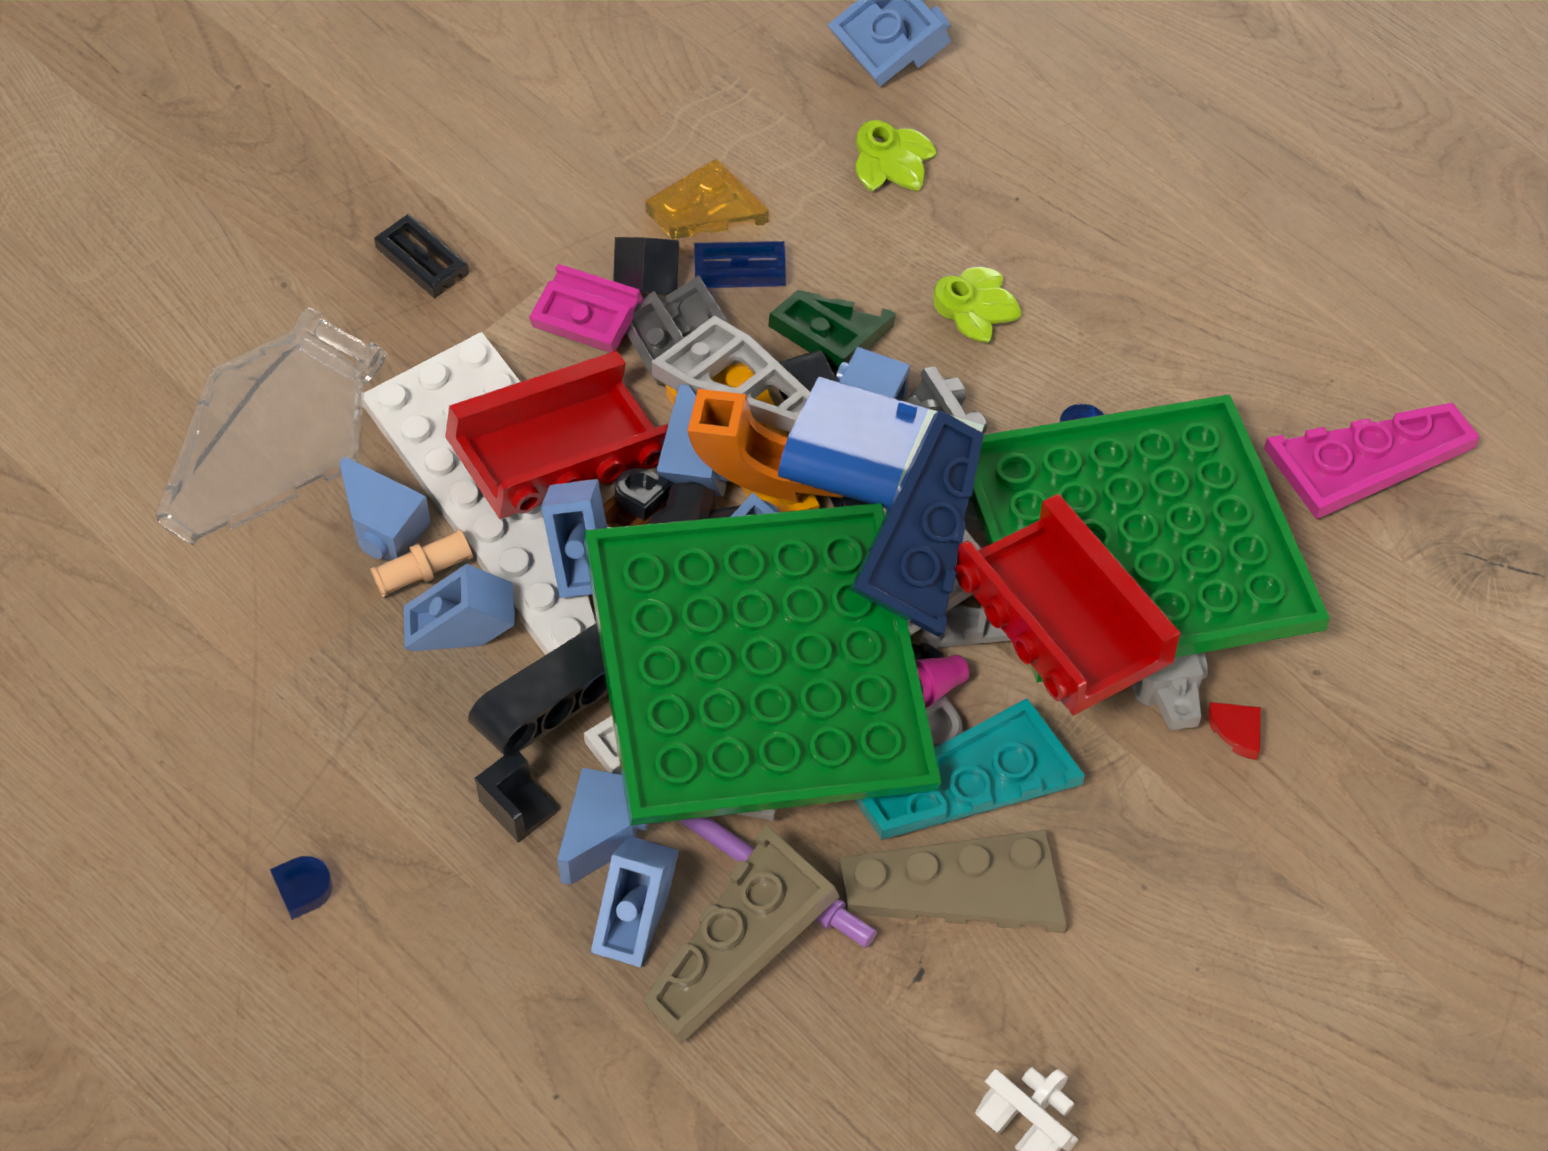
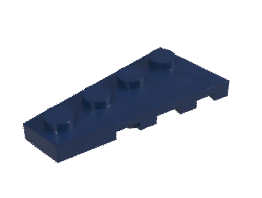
M942 410L934 414L850 588V591L937 637L944 635L947 622L945 614L949 594L953 592L956 577L954 569L959 544L963 541L966 526L964 518L968 498L972 496L984 435L979 430Z

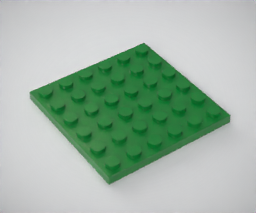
M1230 394L983 435L971 499L987 544L990 545L1039 521L1042 501L1059 494L1181 633L1175 658L1327 630L1330 617ZM1031 666L1036 682H1043V679Z
M882 503L585 530L584 546L630 826L938 790L941 785V779L907 620L850 591L853 581L885 517Z

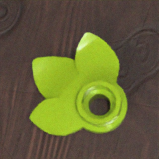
M881 120L865 122L856 134V146L860 155L856 161L855 170L858 178L869 191L872 192L878 189L886 179L917 192L921 189L924 179L922 161L929 160L936 155V149L927 137L909 128L894 129L890 124ZM873 137L880 138L883 142H878Z
M972 267L966 269L960 277L945 276L939 279L933 289V303L937 312L945 318L954 320L957 329L962 334L979 342L989 343L992 336V324L1012 322L1020 319L1022 315L1021 308L1015 297L1007 290L1000 288L1003 282V275L990 268Z

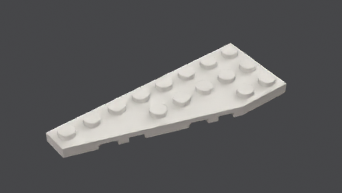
M480 332L361 394L360 397L364 409L455 532L459 529L462 530L472 555L482 570L513 583L515 615L546 655L596 622L588 595L560 598L541 505L528 513H517L499 519L445 438L449 405L520 382L485 335Z

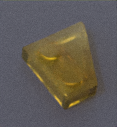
M717 159L712 160L645 200L646 213L672 239L692 237L700 232L716 233L729 231L728 223L754 219L755 226H760L769 222V210Z

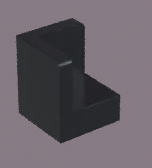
M615 237L613 281L639 289L641 293H652L655 291L656 294H670L675 291L678 283L679 240L648 237Z
M520 752L513 756L501 757L475 777L479 802L518 843L556 814L555 804L531 780L528 760Z

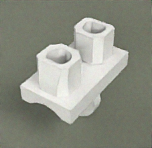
M1033 1067L1024 1074L1022 1081L1035 1091L1032 1098L996 1069L985 1080L991 1088L975 1112L979 1118L999 1134L1003 1132L1018 1112L1033 1123L1032 1127L1014 1147L1017 1151H1060L1061 1148L1065 1151H1071L1079 1141L1078 1138L1044 1110L1050 1104L1065 1116L1074 1106V1102L1061 1092L1068 1076L1060 1069L1055 1070L1047 1078L1043 1077Z

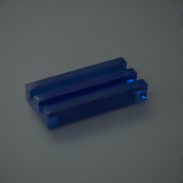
M785 241L694 243L695 277L700 276L707 288L786 287ZM776 258V260H749V259ZM731 259V261H704V260Z

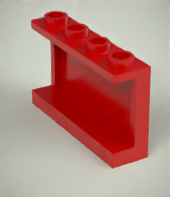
M617 350L449 405L445 438L499 519L517 513L525 514L542 505L550 485L598 479L599 484H609L615 482L619 474L626 470L634 468L652 469L658 466L668 424L655 428L622 383L626 362Z
M1059 494L1042 501L1039 521L980 550H977L969 540L959 544L955 572L960 587L966 593L974 595L984 607V612L989 622L995 628H1001L1012 641L1015 652L1020 660L1027 665L1031 664L1043 679L1049 695L1055 701H1061L1073 716L1174 662L1181 633Z

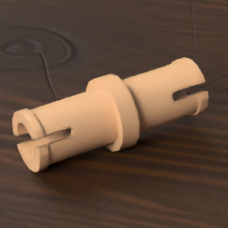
M459 529L455 533L423 547H420L419 543L409 547V553L377 567L374 566L370 570L382 597L388 596L387 594L421 579L425 583L434 579L433 574L466 559H472L473 555L462 530Z

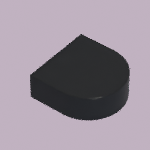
M629 469L619 474L616 478L614 499L619 507L645 520L668 499L673 482L647 469Z

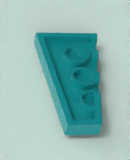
M1028 698L934 748L941 779V785L938 790L854 801L880 839L884 840L1083 785L1085 775Z

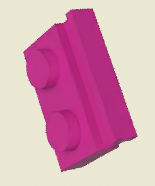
M558 264L555 269L557 273L553 281H548L529 316L532 326L607 352L616 351L634 317L633 311L636 305H640L643 300L640 290Z

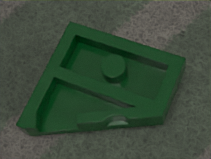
M797 290L770 312L768 327L808 352L820 349L828 364L838 370L842 362H850L857 347L867 350L894 326L896 313L882 308L880 316L853 310L855 302L838 298L827 299L819 294Z

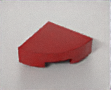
M1210 702L1207 712L1208 721L1213 732H1216L1224 742L1233 748L1232 751L1237 755L1257 760L1260 752L1261 707Z

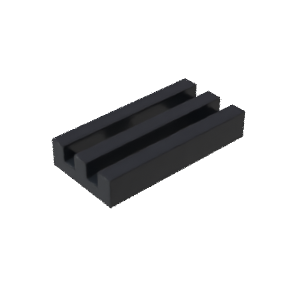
M409 213L374 237L376 248L434 299L441 294V287L445 285L449 289L455 284L454 278L456 276L464 278L469 274L468 264ZM406 230L448 267L443 269L427 255L423 248L418 244H414L401 232Z

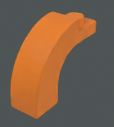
M698 388L687 432L694 451L712 470L739 486L779 499L797 502L799 493L843 498V496L778 477L779 465L788 437L768 430L755 420L750 412L746 394Z

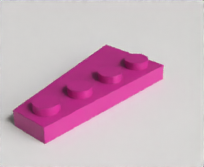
M1452 402L1395 413L1393 419L1379 422H1371L1370 418L1352 421L1350 427L1326 431L1325 427L1305 431L1304 436L1285 439L1283 435L1268 437L1264 450L1315 519H1318L1476 448L1480 436Z

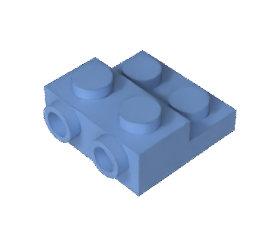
M857 0L827 24L832 34L879 87L911 61L919 68L952 42L946 31L951 27L948 19L937 6L929 9L923 3L926 0Z

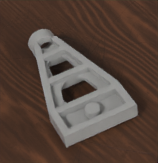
M716 316L711 317L651 362L652 377L678 391L679 384L689 385L695 395L698 388L746 394L750 412L756 421L787 432H791L810 394L809 390L750 335ZM735 360L743 362L755 374L738 388L729 387L711 380ZM772 385L789 397L779 406H774L755 398Z

